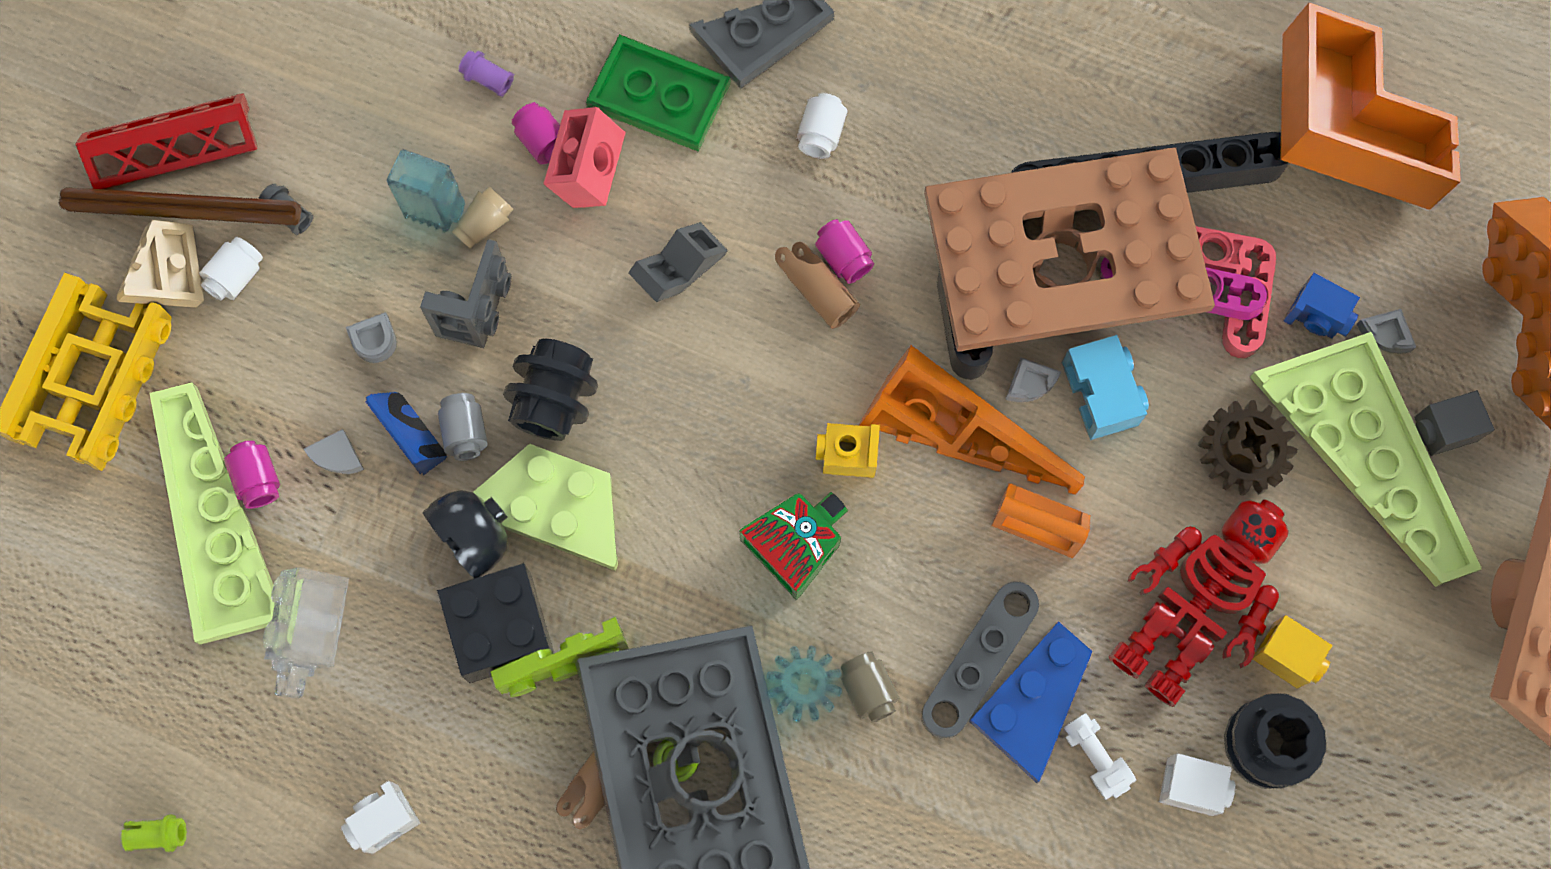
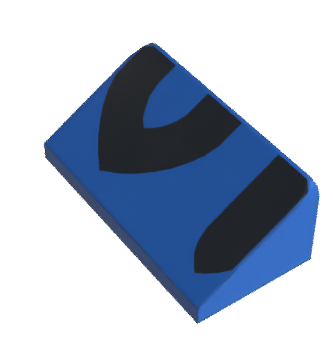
M389 392L370 394L366 397L365 402L419 474L425 475L447 458L444 449L402 394Z

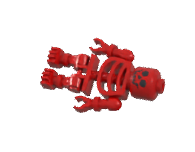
M1265 499L1260 503L1251 500L1243 501L1234 510L1221 529V536L1224 540L1214 534L1201 543V532L1196 527L1190 526L1180 531L1174 537V541L1166 548L1159 547L1154 552L1155 558L1148 564H1143L1131 572L1127 582L1135 580V576L1139 573L1146 575L1152 572V576L1149 577V587L1140 591V595H1146L1158 585L1160 577L1166 571L1173 572L1178 568L1179 564L1177 561L1188 553L1190 555L1181 564L1180 574L1186 588L1194 596L1188 602L1170 587L1163 589L1158 598L1176 612L1164 603L1160 604L1156 601L1143 617V620L1146 622L1139 632L1133 631L1129 636L1128 640L1131 643L1126 645L1124 642H1119L1108 656L1111 662L1129 676L1138 679L1149 664L1143 656L1144 654L1150 655L1155 649L1153 643L1160 635L1163 638H1167L1170 633L1180 639L1176 645V648L1180 650L1175 660L1169 659L1164 666L1167 670L1165 674L1160 670H1155L1144 685L1160 701L1174 707L1186 692L1179 684L1181 682L1187 683L1192 676L1189 671L1197 662L1203 663L1215 647L1212 644L1213 641L1199 630L1216 642L1222 640L1228 633L1205 615L1206 610H1209L1210 607L1218 612L1235 614L1253 603L1248 615H1242L1238 622L1239 626H1241L1240 631L1234 639L1226 644L1222 653L1223 659L1231 657L1232 648L1244 643L1242 650L1245 653V658L1239 664V667L1243 668L1249 665L1255 654L1254 645L1258 635L1263 636L1267 628L1264 624L1267 615L1274 610L1279 599V592L1274 586H1261L1266 573L1254 563H1268L1287 539L1289 529L1282 520L1285 516L1284 512L1277 505ZM1207 558L1209 559V561H1210L1216 568L1213 569V568L1211 567V565L1209 564ZM1194 565L1198 573L1206 580L1203 586L1195 576ZM1233 579L1236 582L1247 585V587L1235 585L1230 581ZM1220 592L1230 597L1240 598V601L1238 603H1230L1217 598V596H1220ZM1183 617L1192 623L1186 632L1177 625Z

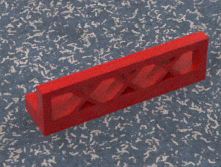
M244 93L81 134L75 143L93 189H104L254 151L258 148L247 117L249 106ZM238 121L245 142L229 145L214 136L220 125ZM213 127L210 134L202 131V129ZM191 133L206 141L200 153L188 155L173 146L179 135ZM173 137L169 144L161 141L162 139ZM150 143L165 151L160 162L153 165H147L132 156L138 145ZM210 144L218 147L217 149L207 151ZM132 147L128 155L119 151ZM108 153L124 162L119 173L101 178L93 157ZM169 154L177 157V159L166 161ZM128 164L131 165V166H133V167H135V168H137V169L125 171L126 168H127V166H128Z

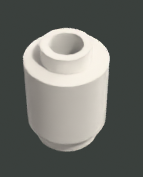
M821 93L818 97L808 99L797 134V138L800 141L798 148L804 154L824 159L828 158L831 151L837 148L847 115V109L841 104L842 102L838 97Z
M235 237L231 243L225 242L199 272L204 280L201 286L211 296L220 301L224 297L234 300L259 271L258 264L263 257L251 244L239 237Z

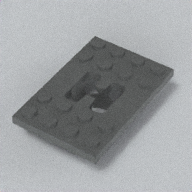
M752 625L577 659L575 663L618 869H810ZM714 729L723 730V731L725 732V734H726L727 737H725V738L722 740V738H723V736H724L723 734H720V733L715 732V731H709V730H714ZM661 740H668L673 743L674 748L668 753L666 761L650 768L646 751L647 744ZM704 741L710 743L718 751L723 752L731 768V782L728 790L716 801H709L707 790H697L687 794L680 787L675 774L676 758L679 767L701 763L697 747ZM739 790L742 802L741 811L729 815H720L715 808L728 801ZM672 797L679 805L688 808V823L676 827L665 826L661 820L658 803Z

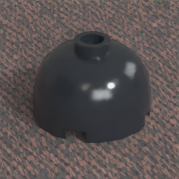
M460 490L447 493L436 499L423 511V515L443 543L446 542L455 553L453 556L474 579L487 574L502 559L508 542V535L502 522L508 517L493 497L484 501L473 492Z

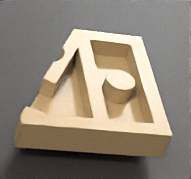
M152 220L145 227L117 294L118 302L141 304L154 302L160 305L197 308L204 302L193 224Z

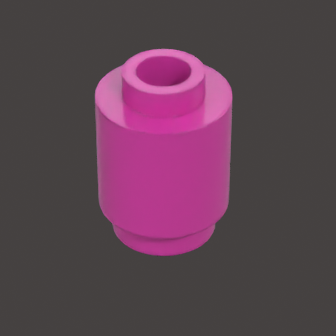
M535 102L529 103L519 109L512 118L511 123L515 127L514 134L539 164L550 163L560 124L546 107H540Z
M834 219L818 231L817 235L819 238L815 246L838 278H844L850 284L861 279L874 267L875 263L870 258L872 256L871 250L850 221L839 222L838 219Z
M244 441L232 446L230 453L224 458V463L237 499L243 501L247 509L263 507L276 501L279 498L277 489L280 487V483L267 447L262 444H256L255 441Z

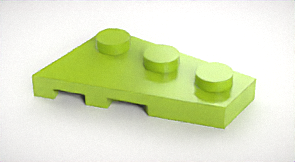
M614 617L602 622L604 632L595 636L593 633H577L566 638L565 642L560 644L561 651L552 654L551 649L539 650L490 671L496 689L502 695L509 692L510 697L521 696L535 690V682L552 677L553 681L556 682L578 674L575 663L577 659L628 649V644L617 618Z

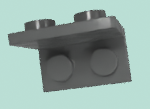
M488 239L468 301H465L463 296L451 291H440L439 294L425 291L420 308L436 337L484 348L488 335L494 336L499 323V312L496 309L500 297L505 298L511 285V273H508L506 259L502 256L497 241Z

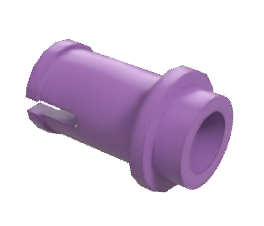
M471 50L468 51L459 65V72L464 74V80L468 82L474 80L494 91L500 97L507 93L514 79L513 73L485 59L484 53L481 51L476 53Z

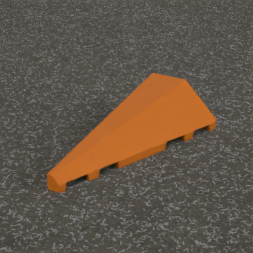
M910 345L889 373L859 423V426L871 427V424L880 425L879 431L896 436V441L908 444L911 440L934 447L939 454L998 472H1001L1002 469L1026 475L1028 481L1037 484L1043 480L1066 487L1070 494L1076 495L1084 486L1085 476L912 345Z

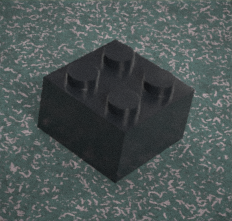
M524 563L437 590L461 677L471 684L492 677L490 671L536 651L551 649L552 654H554L532 575Z

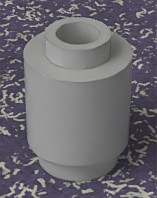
M458 393L443 398L440 402L441 409L438 411L444 452L447 455L454 456L459 461L477 458L480 456V451L484 450L488 445L480 404L475 402V397L469 393Z

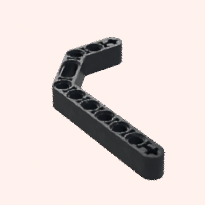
M1265 132L1030 161L1019 164L1011 173L1176 147L1187 193L1270 183L1281 177L1289 162L1281 160V132ZM1223 158L1233 160L1238 167L1227 165ZM1182 163L1193 165L1197 172L1186 170ZM1026 219V220H1023V221H1022L1023 226L1025 225V223H1026L1029 219ZM939 270L937 288L951 367L963 379L973 380L979 378L988 367L993 354V346L971 349L973 356L978 357V360H971L970 354L965 353V351L957 352Z

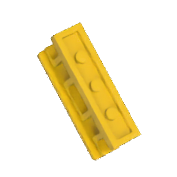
M64 273L0 407V435L9 441L21 445L26 444L33 448H37L45 429L71 437L73 441L66 455L75 462L87 464L94 469L103 471L106 463L114 458L118 450V437L125 422H128L135 413L136 397L142 384L147 382L153 373L154 357L160 344H164L170 335L172 317L160 304L150 302V304L136 303L130 317L101 309L108 294L100 286L92 283L90 285L86 284L80 277ZM84 316L100 322L92 341L75 336ZM117 329L135 334L127 354L110 347ZM81 351L109 360L94 395L66 386ZM48 393L65 399L56 419L39 414ZM82 405L100 411L91 432L74 426Z

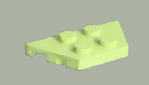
M529 444L473 492L484 501L493 497L508 517L502 522L506 530L616 571L618 557L616 553L615 519L610 473Z

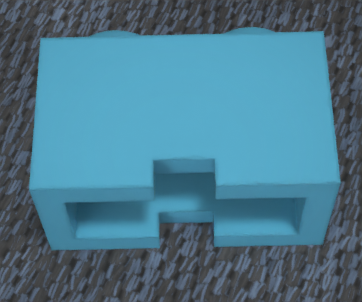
M1118 335L1068 349L1062 365L1072 392L1081 391L1086 405L1080 406L1079 411L1090 440L1139 426L1147 415L1146 410L1149 408L1148 398L1141 385L1137 386L1131 372L1134 369L1132 355L1126 346H1121Z

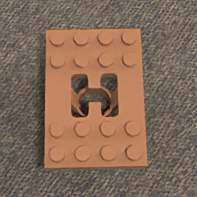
M1176 147L925 186L924 195L957 352L1209 312L1215 306ZM1090 209L1098 213L1102 226L1101 230L1082 233L1073 229L1076 211ZM1042 217L1040 235L1035 240L1028 239L1025 235L1022 221ZM1077 242H1079L1076 250L1082 255L1087 265V276L1083 280L1075 284L1057 285L1039 273L1044 259L1058 257L1056 243L1066 244L1074 248ZM1099 257L1107 258L1111 265L1113 277L1090 281Z
M1551 467L1526 560L1510 558L1503 561L1497 569L1491 590L1493 617L1499 627L1507 629L1490 693L1491 699L1550 748Z

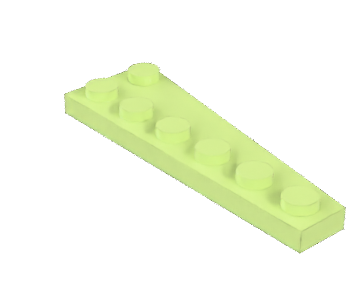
M188 383L150 393L194 642L201 645L287 622L243 504L237 499L224 463L223 452L198 387L193 383Z

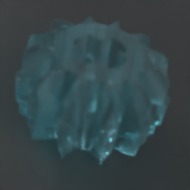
M796 646L791 647L790 657L792 663H789L780 655L775 658V664L784 673L769 671L767 673L768 681L780 685L768 690V697L770 699L784 697L777 706L776 711L782 715L790 706L795 707L793 722L799 723L802 718V709H808L810 720L817 722L819 720L817 705L828 713L834 710L833 703L825 695L840 697L842 694V688L837 685L828 684L841 678V670L832 669L825 672V669L832 661V656L826 654L819 662L814 661L816 656L815 646H809L807 658L803 659L800 657L799 649ZM801 674L810 675V683L817 686L814 691L809 688L807 695L798 693V685L792 683L795 677L800 681Z

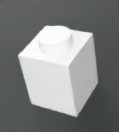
M1181 754L1168 757L1159 802L1210 816L1224 813V807L1229 808L1231 806L1235 793V781L1230 780L1232 767Z

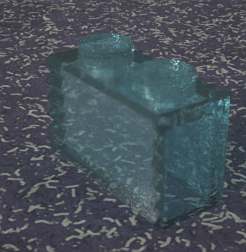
M405 149L400 151L386 181L405 219L411 217L413 222L419 220L420 224L426 223L428 227L434 225L435 230L441 228L443 233L449 231L453 222L457 223L460 220L464 211L465 200L461 196L462 193H460L450 165Z

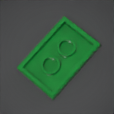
M619 34L586 100L587 108L598 107L608 117L699 152L729 89L731 77Z

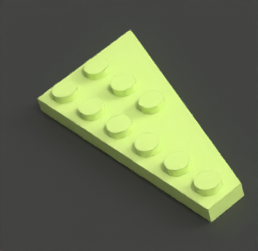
M1372 332L1253 372L1250 376L1252 381L1286 417L1435 587L1482 569Z

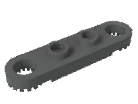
M1010 582L999 589L922 709V722L925 729L933 736L951 738L961 732L1038 612L1039 599L1036 592L1029 585L1022 582ZM1012 593L1023 595L1028 604L1026 614L1019 617L1010 615L1004 608V598ZM949 703V705L956 709L957 721L953 726L943 728L934 722L932 710L936 704Z

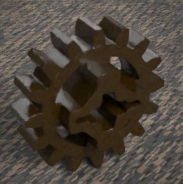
M1251 400L1245 406V409L1242 410L1239 402L1234 401L1228 407V412L1222 408L1218 409L1213 415L1215 421L1209 420L1204 425L1202 430L1209 436H1204L1199 441L1198 446L1207 449L1208 453L1200 461L1201 464L1212 463L1214 469L1209 474L1211 479L1217 478L1220 475L1225 478L1222 487L1224 490H1227L1233 484H1237L1239 494L1245 495L1253 486L1259 495L1268 489V484L1275 488L1283 481L1281 474L1287 475L1294 466L1286 459L1293 458L1297 454L1298 449L1287 446V442L1296 435L1294 431L1284 432L1281 426L1287 420L1285 416L1279 417L1276 420L1271 417L1272 406L1268 405L1260 412L1257 411L1256 401ZM1229 426L1230 430L1227 433L1230 440L1225 444H1221L1222 433ZM1243 442V444H1244L1245 447H1251V446H1252L1253 449H1254V452H1252V450H1251L1250 448H1245V449H1243L1242 446H1241V443ZM1270 451H1274L1272 465L1267 469L1266 465L1269 462L1266 455Z

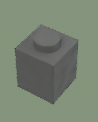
M1478 390L1430 404L1414 417L1416 420L1415 426L1424 445L1427 446L1430 456L1476 443L1495 430Z

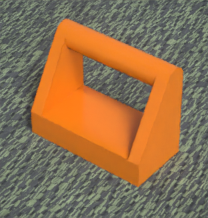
M1008 483L992 526L1074 558L1088 537L1091 515Z

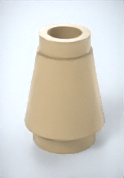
M488 187L483 193L478 191L457 224V227L452 232L471 249L476 243L478 244L508 222L507 216L514 209L491 187Z

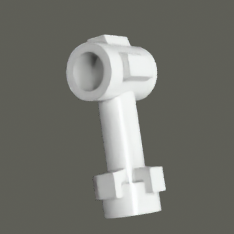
M1085 713L1063 727L1068 734L1065 738L1071 747L1080 744L1098 771L1090 776L1105 800L1111 796L1117 798L1131 789L1129 785L1136 781L1134 774L1121 757L1114 762L1095 735L1101 729L1095 719L1090 720Z

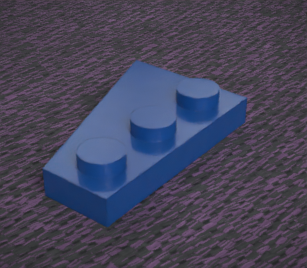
M1059 621L969 721L1036 783H1039L1093 652Z

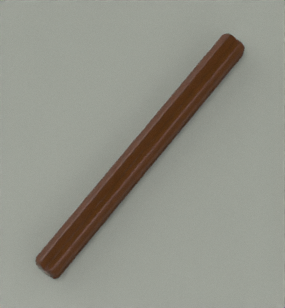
M71 187L63 188L60 191L59 199L60 208L68 212L294 226L300 223L302 211L300 204L288 200Z

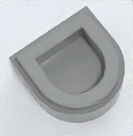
M386 312L346 327L354 350L364 361L370 363L383 362L396 349L397 338Z

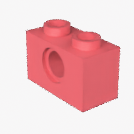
M598 107L565 110L543 184L572 208L606 206L626 132Z

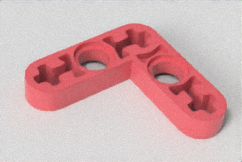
M1196 226L1201 250L1204 244L1214 242L1221 246L1224 251V258L1219 261L1208 259L1202 251L1207 268L1248 276L1252 267V259L1248 258L1250 253H1258L1257 258L1259 261H1262L1256 269L1253 278L1258 279L1265 286L1267 299L1262 312L1256 319H1251L1247 324L1246 336L1251 338L1247 345L1240 344V337L1235 335L1242 328L1244 320L1225 316L1222 333V344L1230 355L1237 358L1250 357L1261 347L1266 335L1276 252L1270 243L1260 238Z

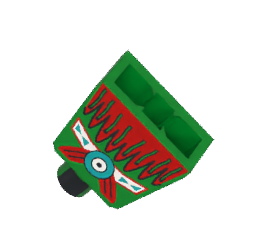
M832 492L826 495L814 507L803 495L798 493L744 526L739 531L740 541L791 596L797 600L840 546L841 536L832 525L844 516L848 510L843 502Z

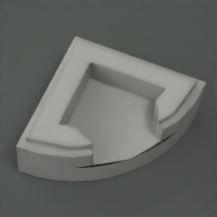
M1401 309L1361 319L1357 324L1362 335L1372 332L1379 349L1391 353H1409L1416 348Z
M1021 357L1005 400L1029 402L1044 396L1054 387L1061 371Z
M343 429L304 448L308 457L317 466L325 470L342 474H353L364 470Z

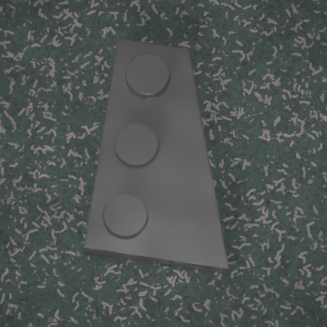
M763 0L762 4L739 11L738 8L724 12V17L706 23L703 20L691 23L689 28L690 33L741 89L832 22L835 11L824 0Z

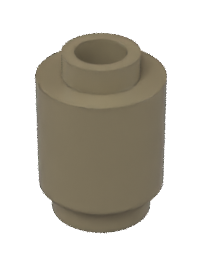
M872 651L861 654L840 666L844 674L841 681L859 718L869 716L873 723L896 711L893 704L899 701L900 697L882 660H876Z

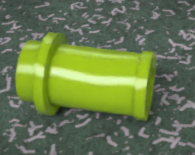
M173 814L166 815L163 820L126 821L123 825L125 829L121 831V842L125 851L163 848L166 852H173L178 846H183L186 841V823L183 818H176Z

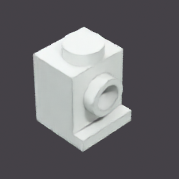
M390 781L381 785L385 793L383 796L380 797L378 793H374L362 799L353 807L356 813L345 819L346 824L341 826V829L354 850L361 847L363 852L374 854L420 824L398 784Z

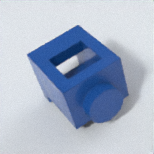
M1313 273L1301 287L1283 322L1291 325L1296 319L1302 322L1304 327L1313 334L1327 336L1331 339L1337 333L1346 337L1359 316L1353 312V309L1360 297Z

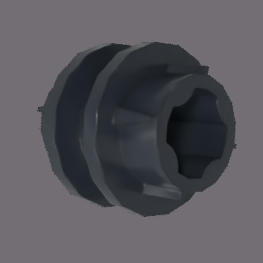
M547 338L539 339L536 346L533 345L530 354L518 355L514 360L513 369L524 378L523 383H509L505 386L504 398L512 404L508 422H511L516 428L540 438L555 441L564 440L566 435H569L573 424L587 422L589 416L588 408L577 400L579 396L585 397L596 394L598 383L590 375L593 358L584 350L569 343Z
M1266 694L1240 706L1229 718L1224 733L1225 754L1233 770L1246 782L1263 789H1283L1309 779L1321 766L1327 749L1325 729L1317 713L1303 700L1288 694ZM1270 728L1276 729L1284 741L1281 745L1279 756H1275L1265 743Z

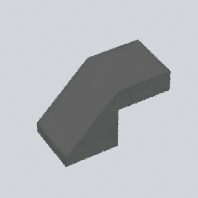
M699 222L677 229L661 253L636 261L628 273L655 302H659L681 294L722 259L728 250Z

